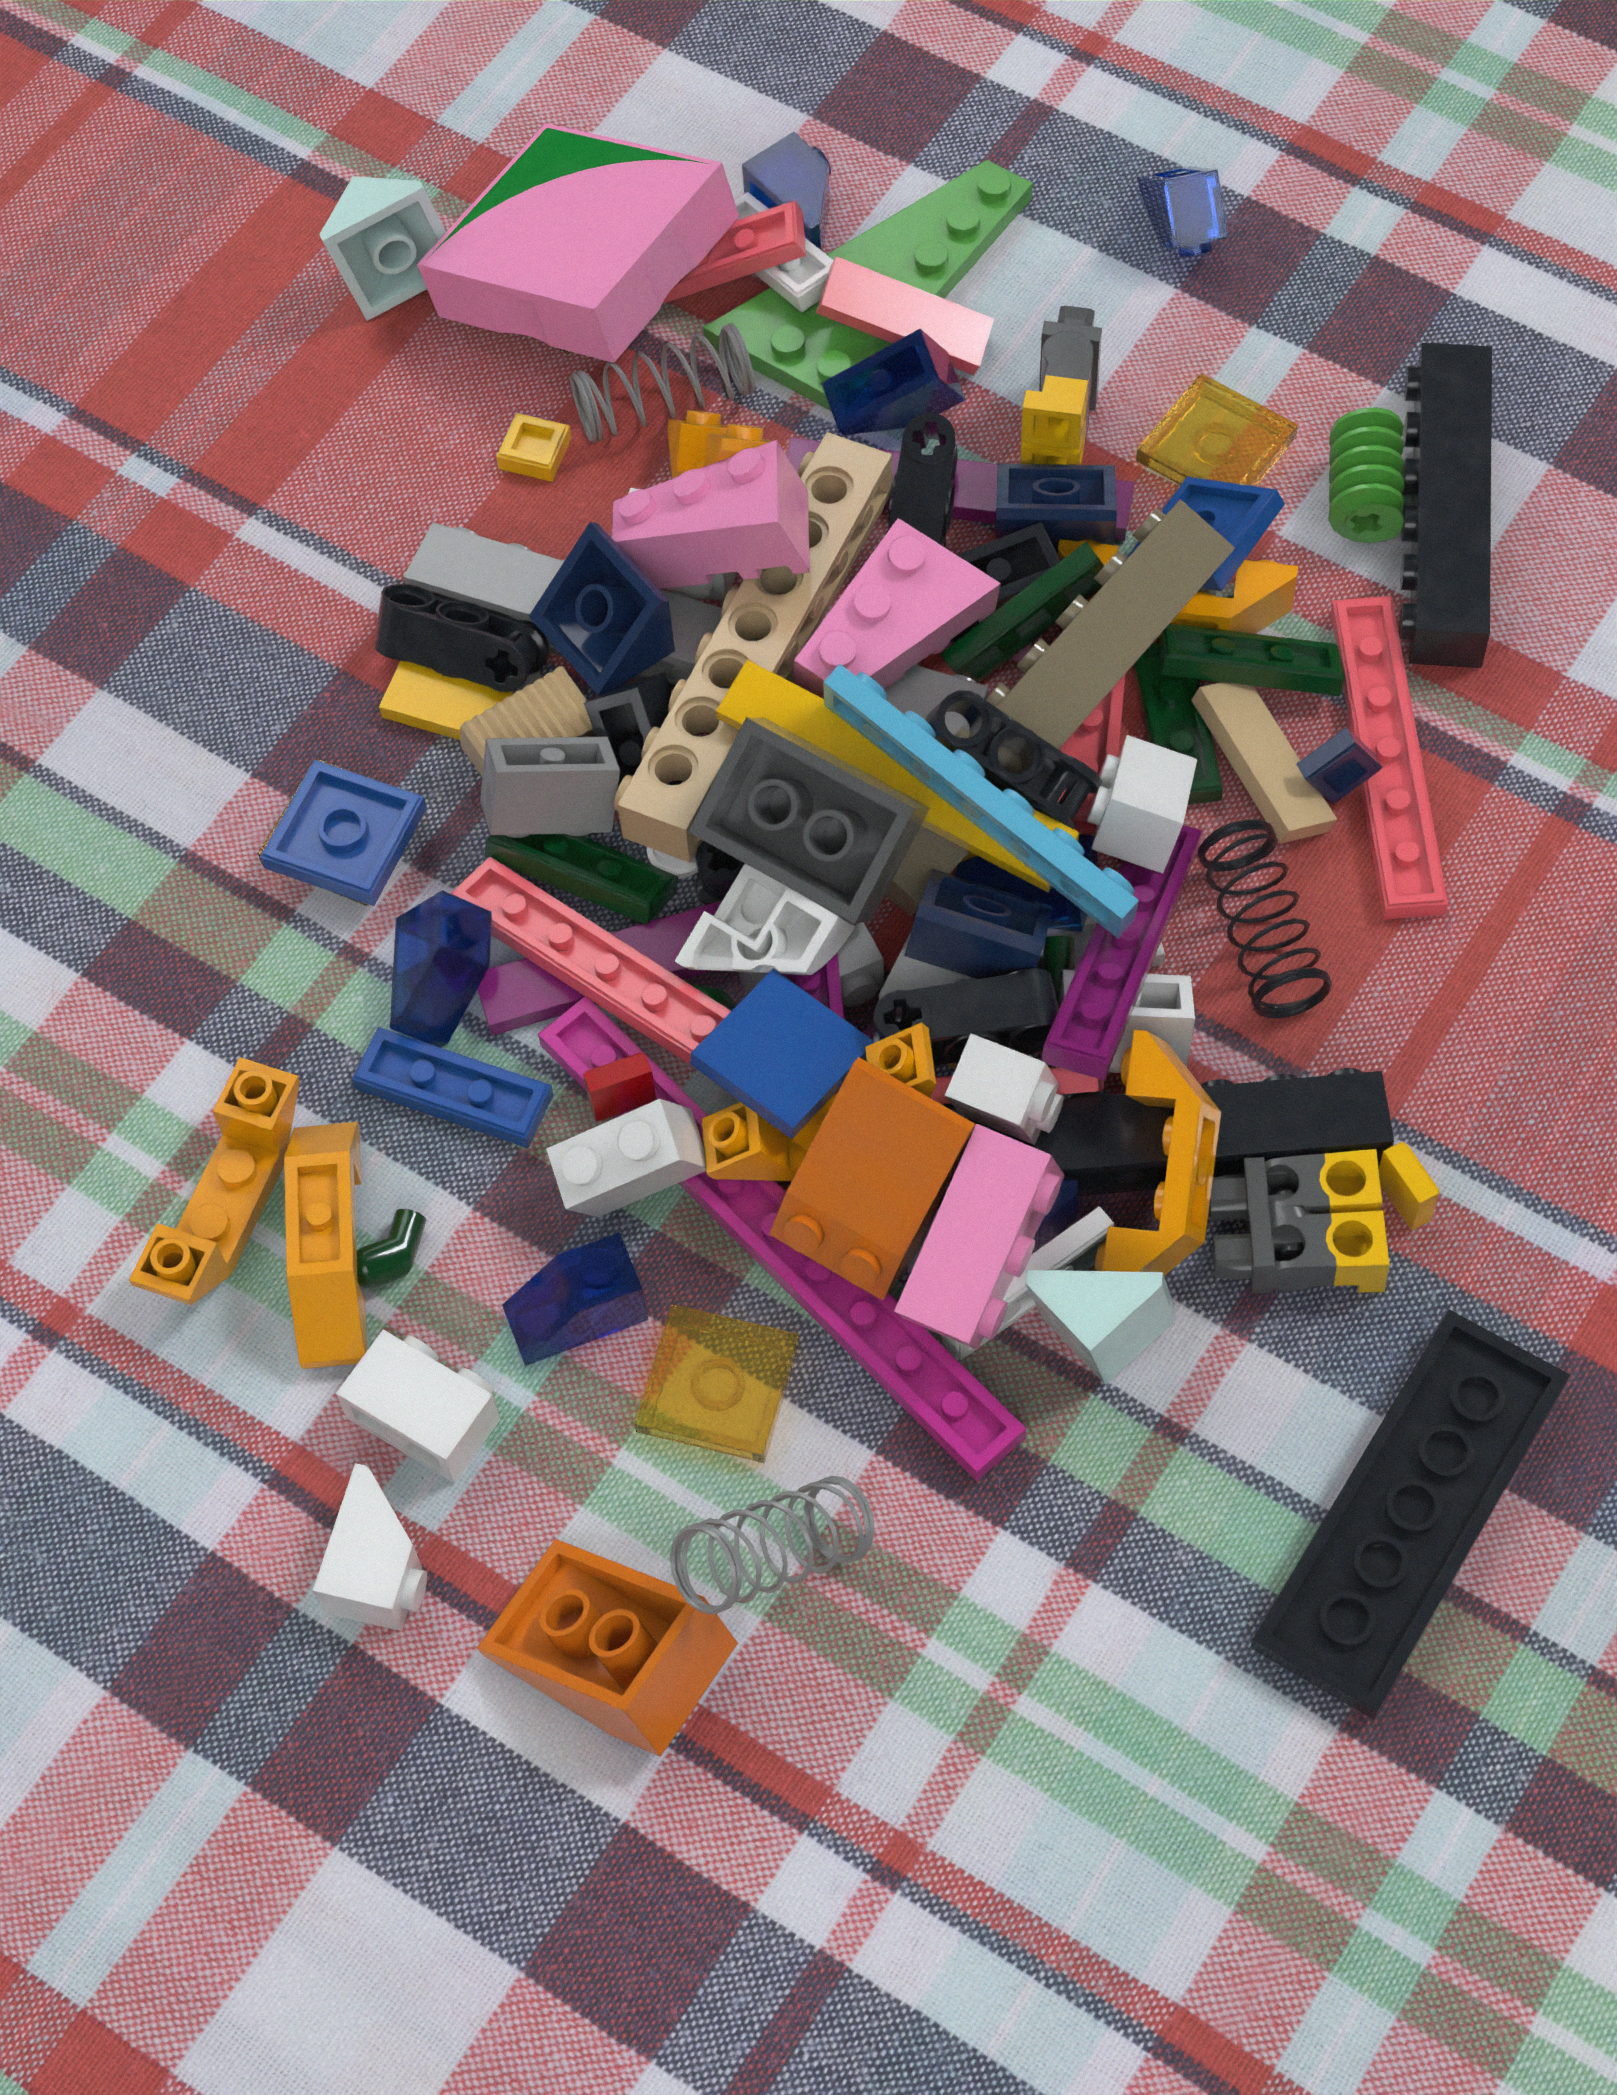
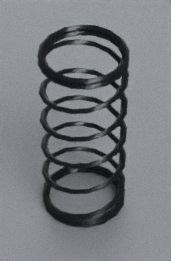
M1245 819L1229 823L1208 835L1199 846L1197 857L1202 866L1207 868L1206 881L1210 887L1221 892L1217 898V910L1222 917L1231 920L1227 927V938L1232 945L1242 949L1238 955L1237 966L1243 974L1253 978L1248 985V996L1252 1000L1253 1010L1258 1015L1270 1019L1286 1018L1305 1012L1322 1002L1331 991L1332 981L1326 971L1313 967L1321 956V952L1315 948H1298L1280 954L1262 966L1256 974L1248 971L1243 964L1246 951L1262 952L1289 946L1305 936L1310 928V923L1307 920L1293 918L1282 920L1264 928L1247 941L1245 945L1237 942L1233 936V926L1236 922L1249 924L1278 918L1294 908L1300 897L1295 891H1273L1249 902L1234 917L1226 913L1222 907L1225 894L1239 896L1267 890L1281 882L1289 870V867L1282 862L1261 863L1236 875L1224 888L1216 885L1212 879V870L1219 872L1244 868L1267 857L1277 846L1278 839L1270 823L1258 819ZM1246 830H1263L1268 833L1250 835L1235 841L1225 847L1213 861L1206 858V852L1211 846L1234 833ZM1267 839L1251 853L1240 858L1219 861L1226 853L1239 845L1252 840ZM1281 867L1283 869L1280 876L1265 885L1252 889L1228 890L1240 879L1263 868ZM1283 895H1290L1294 898L1287 907L1275 913L1262 917L1239 918L1248 909L1267 899ZM1292 924H1302L1304 926V929L1298 935L1286 941L1273 945L1251 946L1257 939L1272 930ZM1302 953L1315 954L1313 960L1300 968L1285 971L1281 974L1262 975L1268 968L1283 959ZM1304 978H1319L1324 981L1317 992L1302 1000L1280 1004L1261 1001L1265 995L1274 989L1292 981ZM1257 979L1267 980L1254 993V984Z

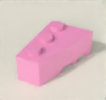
M774 440L756 448L741 450L732 457L703 468L688 470L679 477L645 490L633 491L625 497L613 501L612 539L657 589L710 584L713 578L712 574L738 572L743 580L760 578L762 569L788 566L793 574L810 572L808 490L778 441Z
M898 518L795 658L793 683L824 699L823 682L841 664L855 676L859 672L869 675L886 690L903 678L908 669L933 652L935 655L948 646L953 637L977 620L981 622L994 613L1001 583Z
M976 1124L894 1312L908 1321L975 1350H978L984 1337L993 1340L1003 1322L1008 1302L1003 1301V1298L1014 1276L1020 1277L1023 1274L1034 1249L1035 1240L1033 1238L1044 1216L1050 1212L1065 1176L1052 1155Z

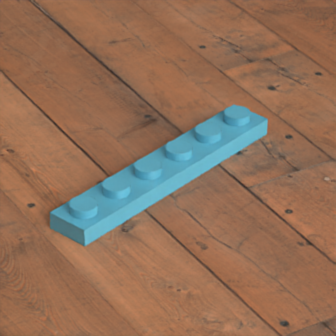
M839 664L823 682L824 705L1116 938H1119L1134 921L1139 900L1133 896L1135 891L1132 885L1121 874L1108 867L1101 871L1083 856L1084 849L1073 836L1060 828H1055L1053 831L1048 829L1033 817L1035 812L1032 806L1021 795L1008 788L1002 792L986 780L983 768L973 757L959 749L952 753L935 739V731L921 716L913 711H907L903 714L886 700V692L873 678L863 672H859L855 676Z

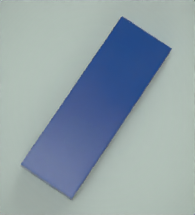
M381 1027L377 1028L352 1077L355 1090L525 1148H529L554 1096L550 1084Z

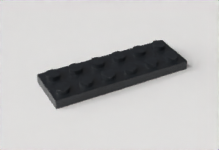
M1449 1309L1253 1637L1250 1648L1374 1720L1565 1388L1570 1374Z

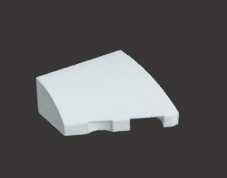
M744 864L715 915L703 912L675 962L692 970L769 973L772 969H775L781 974L812 975L838 952L856 926L753 867Z

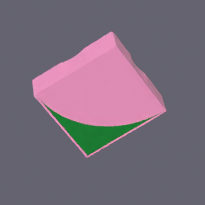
M545 123L420 260L417 266L439 317L499 333L527 335L539 339L551 347L614 363L660 310L663 301L672 288L685 275L697 267L739 218V214L722 162Z

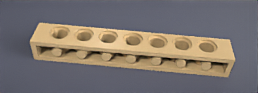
M828 432L824 435L815 453L810 451L806 453L799 467L798 475L808 490L810 572L793 574L788 566L762 569L760 578L743 580L740 587L733 586L728 591L721 610V621L714 633L707 632L701 639L695 656V667L688 680L681 679L674 687L668 706L669 713L661 728L653 727L647 735L642 749V762L634 776L626 775L618 787L614 808L619 811L623 838L683 861L691 862L702 839L688 831L739 732L738 729L717 719L716 710L729 690L721 687L732 685L747 659L790 681L793 675L795 658L821 624L891 495L893 484L892 454ZM752 639H760L759 641H749ZM698 733H710L702 737L694 736ZM671 781H685L679 785H667Z

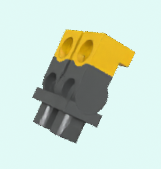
M1064 305L1060 307L1057 322L1044 321L1041 336L1039 391L1026 390L1022 407L1020 464H1082L1089 427V410L1096 409L1098 399L1102 328L1094 327L1095 311L1090 308Z
M1376 1149L1281 1157L1264 1162V1157L1244 1158L1243 1174L1214 1177L1209 1204L1210 1221L1245 1219L1246 1234L1213 1235L1212 1247L1215 1278L1251 1279L1252 1294L1272 1293V1288L1296 1291L1314 1286L1357 1285L1358 1293L1385 1292L1390 1264L1384 1212L1381 1210L1382 1195Z

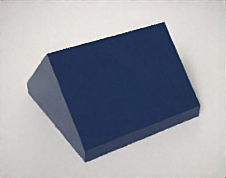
M998 463L995 540L1042 522L1056 553H1058L1059 539L1071 541L1093 540L1101 544L1114 545L1117 521L1115 465Z
M589 522L533 608L529 618L596 694L601 695L620 687L675 652L670 606L667 598L598 523Z
M932 868L916 913L904 956L975 979L1007 975L1022 969L1036 968L1045 944L1053 906Z

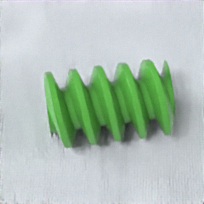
M1378 407L1354 410L1337 419L1330 429V505L1328 520L1334 531L1342 537L1355 542H1385L1395 538L1403 529L1404 517L1401 512L1403 511L1404 498L1401 493L1403 492L1404 479L1401 474L1403 473L1404 460L1401 455L1403 454L1404 441L1401 436L1403 435L1404 425L1400 417L1391 410Z

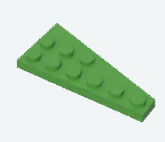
M986 160L826 255L833 260L836 256L945 299L1030 202L1033 193V183ZM771 287L703 327L704 337L709 340L714 348L719 350V335L723 325L733 323L744 340L754 370L841 417L902 348L817 314L819 302L804 312H800Z

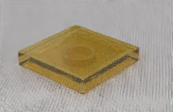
M1200 373L1137 448L1136 461L1179 485L1183 483L1186 477L1257 486L1295 440L1298 424Z
M671 1304L634 1422L636 1432L765 1463L800 1345L799 1334Z

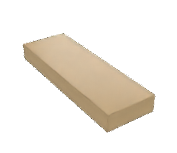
M1220 682L1199 687L1191 701L1264 819L1274 828L1279 843L1282 844L1329 832L1337 820L1336 816L1322 794L1304 779L1296 765L1300 759L1254 686Z

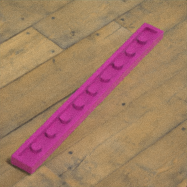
M587 996L538 1033L540 1046L585 1091L586 1087L583 1077L585 1071L639 1052L643 1053ZM646 1055L653 1074L657 1100L663 1099L692 1109L704 1146L702 1118L708 1115ZM632 1109V1110L623 1112V1113H621V1114L612 1116V1118L615 1119V1118H617V1117H619V1116H621V1115H624V1114H626V1113H628V1112H631V1111H633V1110H635V1109ZM705 1171L678 1183L976 1481L981 1479L1026 1439V1427L924 1327L908 1321L894 1312L898 1302L889 1293L882 1301L769 1235L786 1194L775 1181L713 1179Z

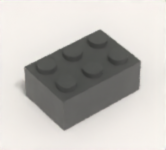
M746 717L688 832L846 920L857 924L872 921L930 808L766 718Z

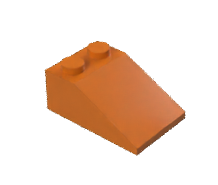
M858 1057L852 1064L788 1187L769 1235L883 1301L916 1255L975 1127V1123Z
M555 1539L477 1646V1649L484 1657L611 1736L661 1757L738 1642L717 1614H705L693 1608L686 1602L675 1585ZM697 1594L705 1604L710 1605L705 1597Z

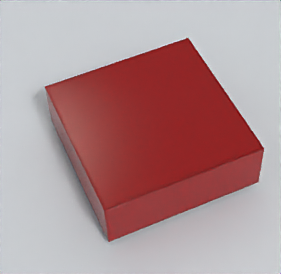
M645 1052L636 1053L583 1073L589 1105L596 1122L657 1100L653 1074Z

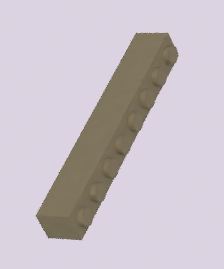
M1181 499L1166 515L1157 507L1132 534L1141 543L1128 558L1120 551L1116 552L1094 577L1103 587L1089 602L1079 594L1055 621L1064 629L1058 638L1050 646L1040 638L1016 665L1025 675L1011 690L1001 682L986 701L1026 728L1032 730L1036 735L1057 749L1061 748L1235 549L1233 545ZM961 727L954 736L968 738L970 733ZM999 747L998 760L1001 766L1008 772L1020 774L1022 765L1019 755L1013 749ZM921 826L885 896L910 917L918 910L932 868L950 874L969 851Z

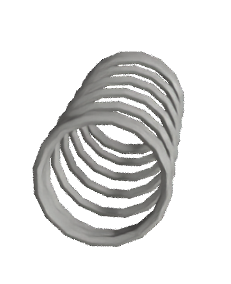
M733 323L723 325L719 335L720 358L706 337L699 333L694 334L690 344L691 368L678 347L670 342L665 343L661 353L662 378L650 358L640 351L636 352L632 362L634 391L621 368L617 364L607 361L603 370L605 401L595 382L583 370H578L576 373L572 372L570 375L571 389L581 423L589 440L595 444L603 439L602 423L592 390L603 410L612 435L616 437L618 434L609 391L608 370L610 366L620 376L631 397L641 425L646 428L647 421L643 410L637 372L639 357L644 359L652 371L662 391L671 417H676L667 373L668 348H671L681 361L694 388L699 406L704 409L706 405L702 396L696 365L695 351L697 339L703 341L714 358L725 383L729 399L733 400L735 396L730 383L727 364L739 392L744 396H747L748 393L750 395L753 394L755 390L754 373L746 345L738 328Z
M829 1476L804 1485L796 1492L786 1491L776 1495L771 1501L760 1500L749 1505L745 1510L734 1509L723 1514L719 1519L709 1518L681 1529L673 1540L670 1554L672 1576L678 1591L689 1605L701 1613L715 1615L730 1609L735 1602L744 1604L753 1600L759 1591L770 1594L780 1590L784 1582L796 1584L804 1581L810 1572L823 1574L830 1571L835 1563L846 1565L863 1558L873 1542L875 1533L873 1513L867 1498L857 1485L844 1477ZM829 1484L839 1485L846 1489L858 1502L864 1517L865 1534L863 1533L861 1519L853 1503L841 1490ZM821 1489L838 1495L849 1506L856 1519L859 1533L858 1545L850 1556L838 1554L839 1542L836 1528L828 1512L815 1500L816 1495ZM790 1498L788 1507L779 1503L782 1500ZM799 1498L805 1500L804 1515L806 1528L792 1511L795 1502ZM814 1506L824 1515L831 1529L834 1542L833 1550L820 1537L814 1519ZM761 1507H765L762 1516L752 1512ZM773 1508L785 1512V1533L789 1548L798 1563L805 1568L803 1573L798 1576H787L788 1561L785 1547L777 1531L767 1521L769 1512ZM740 1516L737 1522V1526H734L733 1524L726 1521L733 1517ZM747 1517L760 1522V1544L764 1558L771 1570L780 1577L776 1584L769 1587L761 1585L762 1572L759 1557L751 1541L741 1531L743 1522ZM790 1517L799 1525L806 1539L808 1562H805L800 1557L794 1547L790 1533ZM721 1526L734 1532V1547L724 1533L719 1530ZM765 1527L773 1534L780 1548L783 1562L782 1572L775 1567L769 1557L765 1543ZM698 1532H703L710 1536L708 1541V1562L712 1577L721 1592L727 1596L724 1602L718 1606L705 1604L695 1593L688 1576L687 1551L692 1538ZM739 1537L746 1543L754 1558L756 1582L749 1576L743 1565L739 1551ZM714 1540L724 1550L730 1565L732 1581L730 1591L724 1587L716 1572L713 1560ZM811 1540L821 1554L830 1559L828 1564L822 1567L812 1566L814 1553ZM681 1549H682V1569H681V1559H680ZM741 1572L747 1582L754 1587L750 1594L743 1597L739 1596L742 1583Z

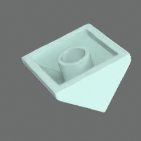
M353 176L319 235L366 321L427 290L417 264L446 233V230L420 181Z
M1026 1270L1025 1284L1043 1320L1105 1385L1175 1323L1176 1309L1163 1272Z

